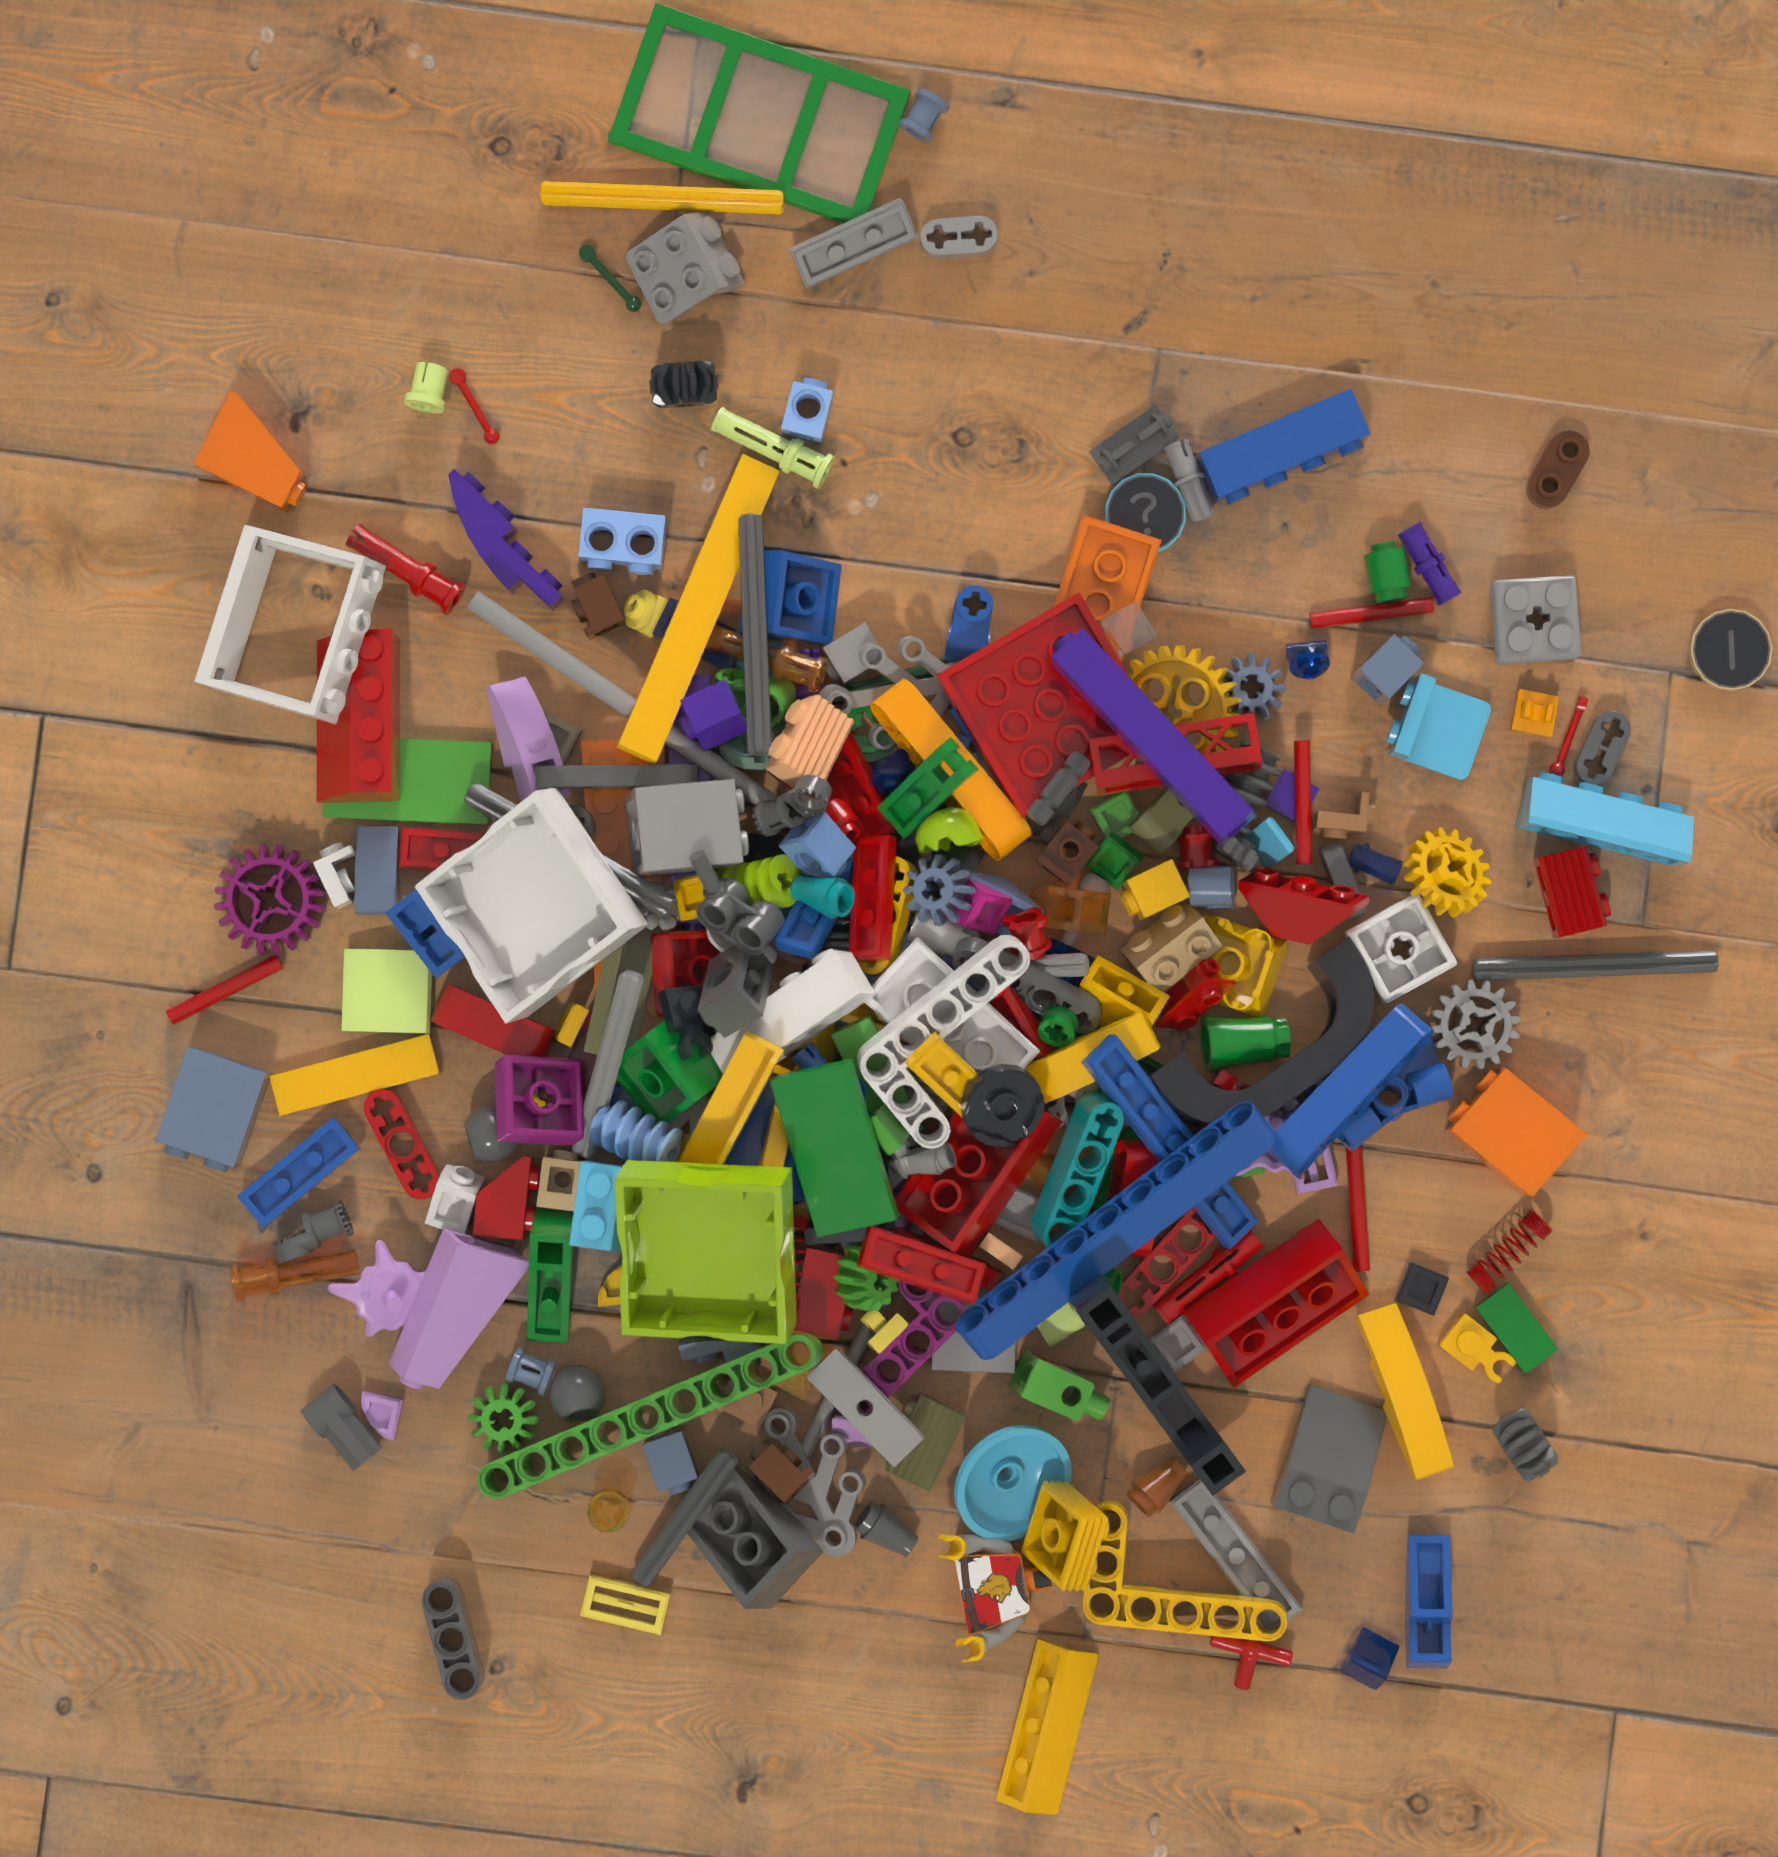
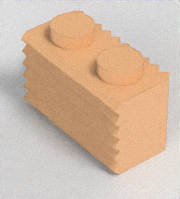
M813 695L797 700L789 707L785 715V720L788 722L785 725L786 728L782 731V734L774 739L768 750V754L771 757L769 758V763L765 766L766 769L792 788L795 787L797 779L802 775H815L825 781L827 780L854 723L853 719L848 718L847 714L841 713V710L836 709L834 705L822 699V696Z

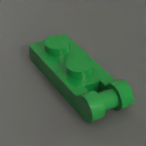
M952 737L942 743L877 807L903 839L911 835L929 815L934 813L979 770L971 760L966 761L957 751L959 745ZM944 761L954 772L951 776L941 767Z

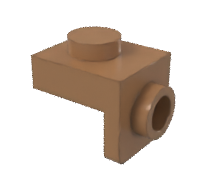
M1361 790L1357 793L1355 814L1317 811L1314 813L1313 830H1323L1322 838L1347 840L1348 833L1363 834L1367 831V825H1374L1376 801L1369 800L1370 791Z

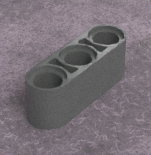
M439 1577L433 1580L424 1590L422 1607L443 1686L447 1694L452 1698L467 1700L473 1697L481 1687L484 1680V1669L463 1590L455 1579ZM441 1587L448 1589L453 1596L452 1606L448 1608L438 1607L432 1600L434 1589ZM448 1628L458 1629L464 1638L463 1646L459 1648L448 1647L443 1640V1631ZM461 1668L469 1670L474 1676V1685L470 1688L459 1687L453 1679L454 1671Z

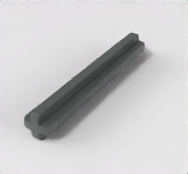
M722 1447L716 1452L631 1572V1576L640 1585L647 1587L654 1581L736 1466L738 1457L730 1450Z

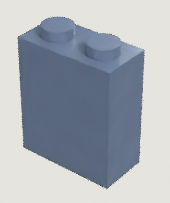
M187 1047L155 1141L166 1145L164 1152L180 1158L188 1159L189 1153L204 1157L203 1165L218 1171L227 1172L229 1166L233 1168L240 1167L270 1081L269 1076L272 1073L196 1047Z

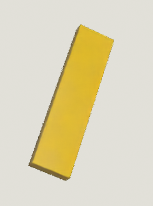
M426 1034L271 1075L269 1078L279 1116L431 1077L441 1074L431 1034Z

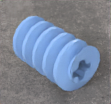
M620 1100L612 1108L606 1105L598 1111L590 1126L589 1138L590 1142L594 1145L602 1146L610 1153H616L623 1160L677 1162L681 1150L683 1131L679 1128H673L669 1132V1124L667 1122L660 1121L656 1124L655 1117L651 1114H647L642 1118V1111L638 1107H633L628 1111V1103Z

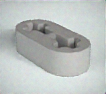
M985 216L938 218L930 220L924 225L921 230L920 244L925 254L935 259L983 256L990 253L996 246L998 231L994 222ZM976 226H982L983 232L990 233L991 237L985 238L983 246H976L975 239H961V235H971L974 233ZM935 229H942L943 236H957V240L944 241L943 248L935 249L934 242H927V238L933 236Z

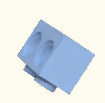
M583 508L578 557L581 562H588L587 568L591 570L612 571V565L629 566L628 573L653 575V569L663 570L667 518L665 515ZM599 531H608L614 538L611 547L605 551L595 550L591 546L592 537ZM640 535H649L655 541L653 550L646 555L636 554L632 550L634 539Z

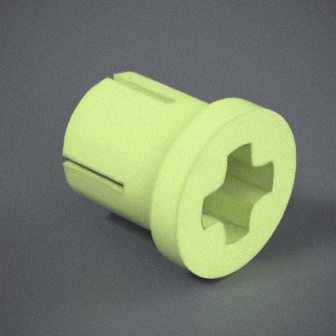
M426 362L416 363L411 390L405 394L404 404L422 412L443 413L446 403L442 399L449 371L445 367L433 363H428V365Z

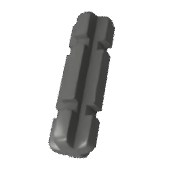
M1077 751L1072 752L1063 764L1065 766L1064 769L1060 768L1040 793V800L1036 799L1029 807L1027 815L1035 823L1041 826L1045 825L1054 814L1053 809H1057L1078 783L1077 778H1081L1088 770L1091 762L1083 754Z

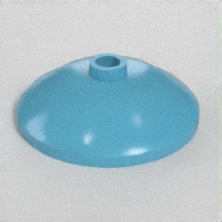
M1015 1425L988 1435L968 1453L956 1476L954 1500L961 1519L974 1533L983 1538L1012 1541L1026 1537L1044 1480L1049 1483L1051 1480L1055 1483L1058 1480L1062 1483L1067 1481L1071 1484L1072 1465L1070 1457L1062 1443L1053 1434L1040 1427Z

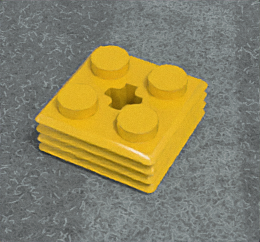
M1044 1480L1021 1552L1063 1592L1066 1588L1070 1592L1073 1589L1077 1592L1081 1589L1084 1592L1087 1589L1090 1577L1096 1573V1558L1102 1540L1109 1533V1520L1105 1514L1067 1481L1062 1483L1058 1480L1055 1483L1051 1480L1049 1483Z

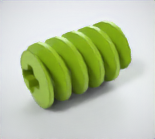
M783 854L752 861L751 863H743L734 867L718 869L715 872L718 879L724 877L732 878L742 884L749 895V902L747 904L749 906L757 900H766L781 909L792 906L797 901L791 897L790 889L793 880L798 875H801V871L787 855Z

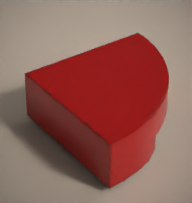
M1224 1069L1217 1070L1210 1082L1227 1091H1239L1250 1087V1085L1240 1081Z

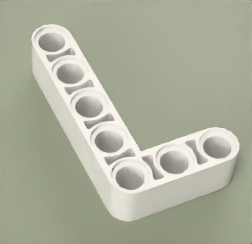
M1001 935L992 940L865 1042L858 1050L856 1056L857 1065L863 1077L914 1140L922 1147L932 1149L943 1145L949 1137L950 1125L942 1110L908 1070L905 1060L934 1032L943 1039L1024 974L1028 969L1030 956L1026 947L1014 936ZM1006 947H1015L1019 950L1018 959L1011 966H1002L998 963L999 953ZM975 973L984 974L986 976V983L982 990L972 993L965 989V983L969 976ZM940 1000H949L953 1003L952 1013L944 1019L933 1017V1006ZM910 1026L919 1028L921 1035L916 1043L904 1045L899 1042V1036L903 1029ZM883 1053L888 1056V1062L884 1069L874 1072L866 1068L867 1059L871 1055ZM901 1085H908L914 1088L913 1097L906 1103H897L892 1099L893 1092ZM927 1117H934L940 1121L938 1130L931 1135L921 1134L918 1129L922 1120Z

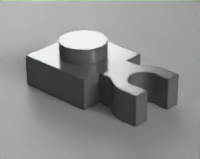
M1235 834L1223 846L1217 843L1213 849L1214 852L1246 873L1251 871L1259 859L1257 852L1253 850L1255 846L1238 834Z

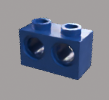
M416 889L385 913L435 978L441 976L465 957L458 945L446 935Z

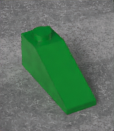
M535 1209L530 1232L527 1340L568 1343L576 1247L569 1245L574 1211Z

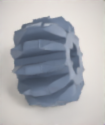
M1254 653L1247 655L1246 667H1244L1241 659L1237 656L1232 658L1231 664L1236 673L1228 669L1223 678L1237 684L1228 692L1229 697L1241 698L1242 702L1235 705L1236 707L1232 712L1240 714L1242 710H1245L1246 714H1255V710H1257L1264 721L1269 719L1270 712L1265 704L1274 709H1279L1282 706V702L1272 696V694L1285 693L1286 686L1273 684L1272 681L1278 679L1283 672L1281 669H1276L1268 674L1265 671L1271 664V659L1268 657L1257 667ZM1247 678L1253 679L1254 686L1261 687V693L1257 692L1254 695L1255 699L1248 698L1247 691L1240 689V684L1244 685L1248 681Z
M936 854L932 863L924 858L919 860L921 873L912 870L907 872L909 879L915 882L913 886H906L902 890L904 894L914 896L907 904V908L911 911L919 910V921L927 923L932 919L935 926H944L946 918L951 922H958L960 920L957 908L967 911L972 908L971 904L964 900L965 894L972 895L976 892L975 887L964 885L972 874L969 870L959 871L961 862L958 859L951 858L947 862L944 855ZM937 883L945 885L940 890L942 898L934 897V894L938 891Z

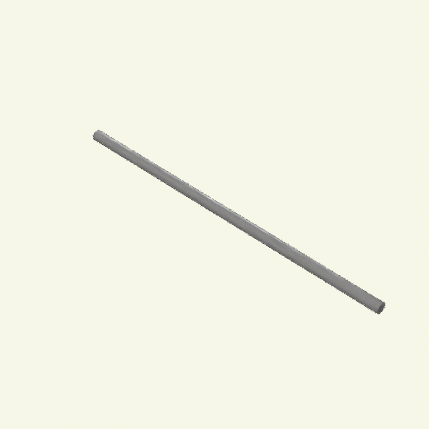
M478 591L467 609L617 712L629 718L637 699ZM672 724L664 744L717 780L734 779L735 789H741L743 798L753 805L766 800L774 801L778 798L777 795L735 766L730 765L710 749L703 751L697 740L692 739L689 741L686 733ZM853 851L852 854L849 856V858L852 859V861H853V853H854V851ZM894 894V900L899 901L900 896ZM980 935V939H983V940H985V941H987V942L990 943V941H988L987 939H985L983 936Z

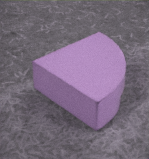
M365 1390L362 1391L361 1405L369 1424L379 1435L394 1441L397 1435L404 1399Z

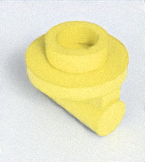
M645 589L631 595L624 606L626 625L647 637L654 638L669 600Z

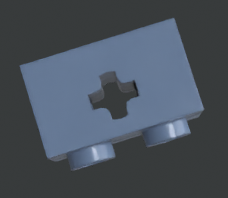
M1394 634L1350 678L1380 706L1390 699L1424 664L1419 658L1422 652L1406 636L1399 639Z

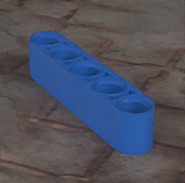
M1403 1003L1397 1005L1275 1132L1276 1140L1268 1151L1296 1176L1304 1173L1420 1052L1432 1037L1434 1030Z

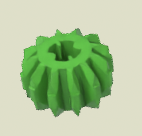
M855 1242L854 1246L844 1248L843 1259L836 1260L839 1270L832 1278L839 1283L835 1293L841 1296L843 1303L847 1304L850 1308L869 1312L879 1311L882 1305H890L891 1293L899 1291L896 1286L897 1280L856 1267L863 1242Z
M509 1383L501 1384L500 1397H498L492 1386L486 1387L484 1391L489 1403L482 1398L475 1397L472 1401L473 1405L483 1412H474L468 1415V1421L481 1422L482 1425L471 1432L472 1437H479L485 1432L488 1437L483 1442L482 1448L488 1450L494 1440H497L498 1454L506 1453L507 1440L510 1441L515 1451L521 1450L523 1446L518 1434L528 1440H532L535 1436V1433L524 1426V1424L533 1425L539 1422V1416L526 1415L525 1412L536 1405L535 1400H528L522 1405L519 1402L525 1393V1389L522 1387L515 1391L513 1397H509ZM506 1408L512 1413L509 1419H514L513 1426L506 1424L503 1428H499L495 1424L498 1417L493 1418L494 1411L501 1413Z

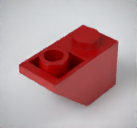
M522 1156L477 1193L473 1235L518 1240L526 1238V1231H531L536 1207L529 1206L531 1190H538L540 1180V1166L533 1165L534 1156Z

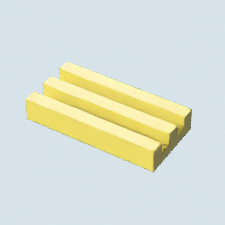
M590 1574L580 1616L661 1635L671 1593ZM599 1586L658 1600L660 1604L659 1607L610 1596L595 1592V1588ZM592 1601L653 1615L656 1616V1621L652 1623L593 1609L591 1604Z

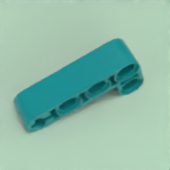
M1092 1090L1086 1092L1077 1101L1031 1219L1032 1232L1047 1248L1089 1216L1088 1213L1123 1127V1111L1101 1091ZM1091 1146L1089 1154L1082 1159H1078L1081 1150ZM1076 1184L1074 1192L1070 1196L1063 1197L1065 1190L1070 1185ZM1061 1222L1060 1229L1055 1234L1048 1235L1051 1227Z

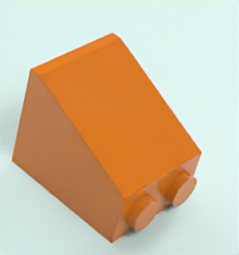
M1499 1068L1496 1073L1489 1069L1476 1083L1475 1088L1479 1092L1469 1103L1462 1100L1448 1115L1447 1118L1451 1121V1124L1445 1130L1517 1194L1532 1198L1587 1134L1508 1069Z

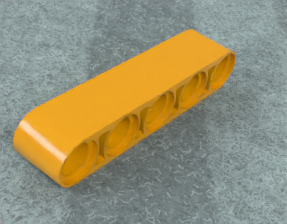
M904 678L870 703L874 717L916 768L951 737L959 745L957 751L966 761L971 760L979 770L956 790L945 803L949 808H961L973 816L984 838L979 844L989 856L999 861L1031 836L1032 832L1026 820L1020 816L1014 805L911 682ZM945 761L941 764V767L949 776L954 773Z

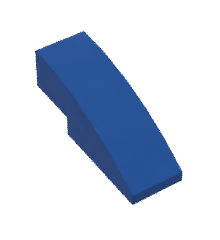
M1408 1534L1405 1597L1406 1668L1447 1669L1452 1663L1450 1621L1453 1615L1450 1535Z

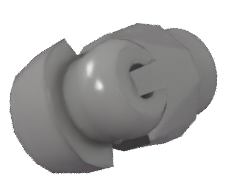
M906 1140L898 1151L887 1158L886 1162L897 1176L907 1179L909 1174H942L948 1168L956 1166V1154L950 1143H945L932 1149L916 1147L910 1150L909 1143Z

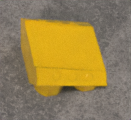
M1204 913L1202 917L1222 944V947L1209 958L1219 963L1220 971L1218 973L1221 979L1235 980L1236 982L1223 995L1222 1001L1218 1004L1255 1017H1263L1269 1009V1002L1282 963L1287 955V940L1271 936V934L1263 930L1252 929L1227 919Z

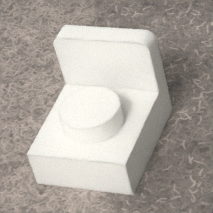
M342 842L319 852L321 859L313 862L333 906L337 909L353 903L349 893L355 891L353 882L346 869L343 868L338 871L336 867L337 864L354 857L356 853L352 845L344 847Z
M445 1165L437 1181L425 1224L442 1230L447 1229L465 1234L476 1203L477 1193L481 1190L485 1178L475 1174L473 1170L465 1166Z

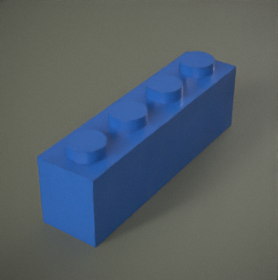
M1351 388L1199 452L1197 461L1202 472L1205 473V480L1215 503L1226 499L1227 504L1231 505L1251 496L1248 489L1260 484H1264L1266 489L1275 487L1288 480L1286 473L1298 468H1302L1303 473H1307L1325 465L1326 461L1324 458L1339 452L1341 457H1346L1363 449L1362 442L1367 440L1371 433Z

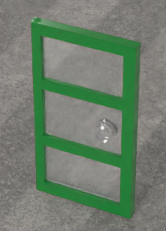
M655 3L612 129L608 133V143L741 189L780 190L783 192L785 204L846 223L870 212L899 128L898 123L903 117L911 90Z

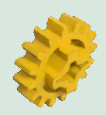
M1439 827L1433 833L1425 832L1416 842L1408 847L1407 851L1410 856L1403 860V865L1411 869V871L1404 876V880L1414 882L1415 888L1410 893L1412 896L1421 894L1424 897L1422 901L1423 908L1433 904L1435 905L1436 915L1440 916L1448 910L1450 916L1454 918L1462 912L1467 914L1486 898L1487 893L1484 889L1491 884V880L1483 876V873L1490 869V865L1480 863L1479 857L1484 852L1482 849L1473 851L1470 848L1472 844L1471 837L1461 841L1459 840L1458 830L1454 829L1446 835L1443 827Z

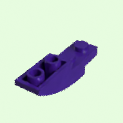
M453 469L448 474L452 496L465 531L480 557L511 594L524 583L554 611L565 600L558 592L563 585L546 569L539 574L528 563L533 556L516 540L511 545L507 543L517 532L510 523L515 516L498 500L491 505L481 495L486 488L471 473L467 472L462 477Z

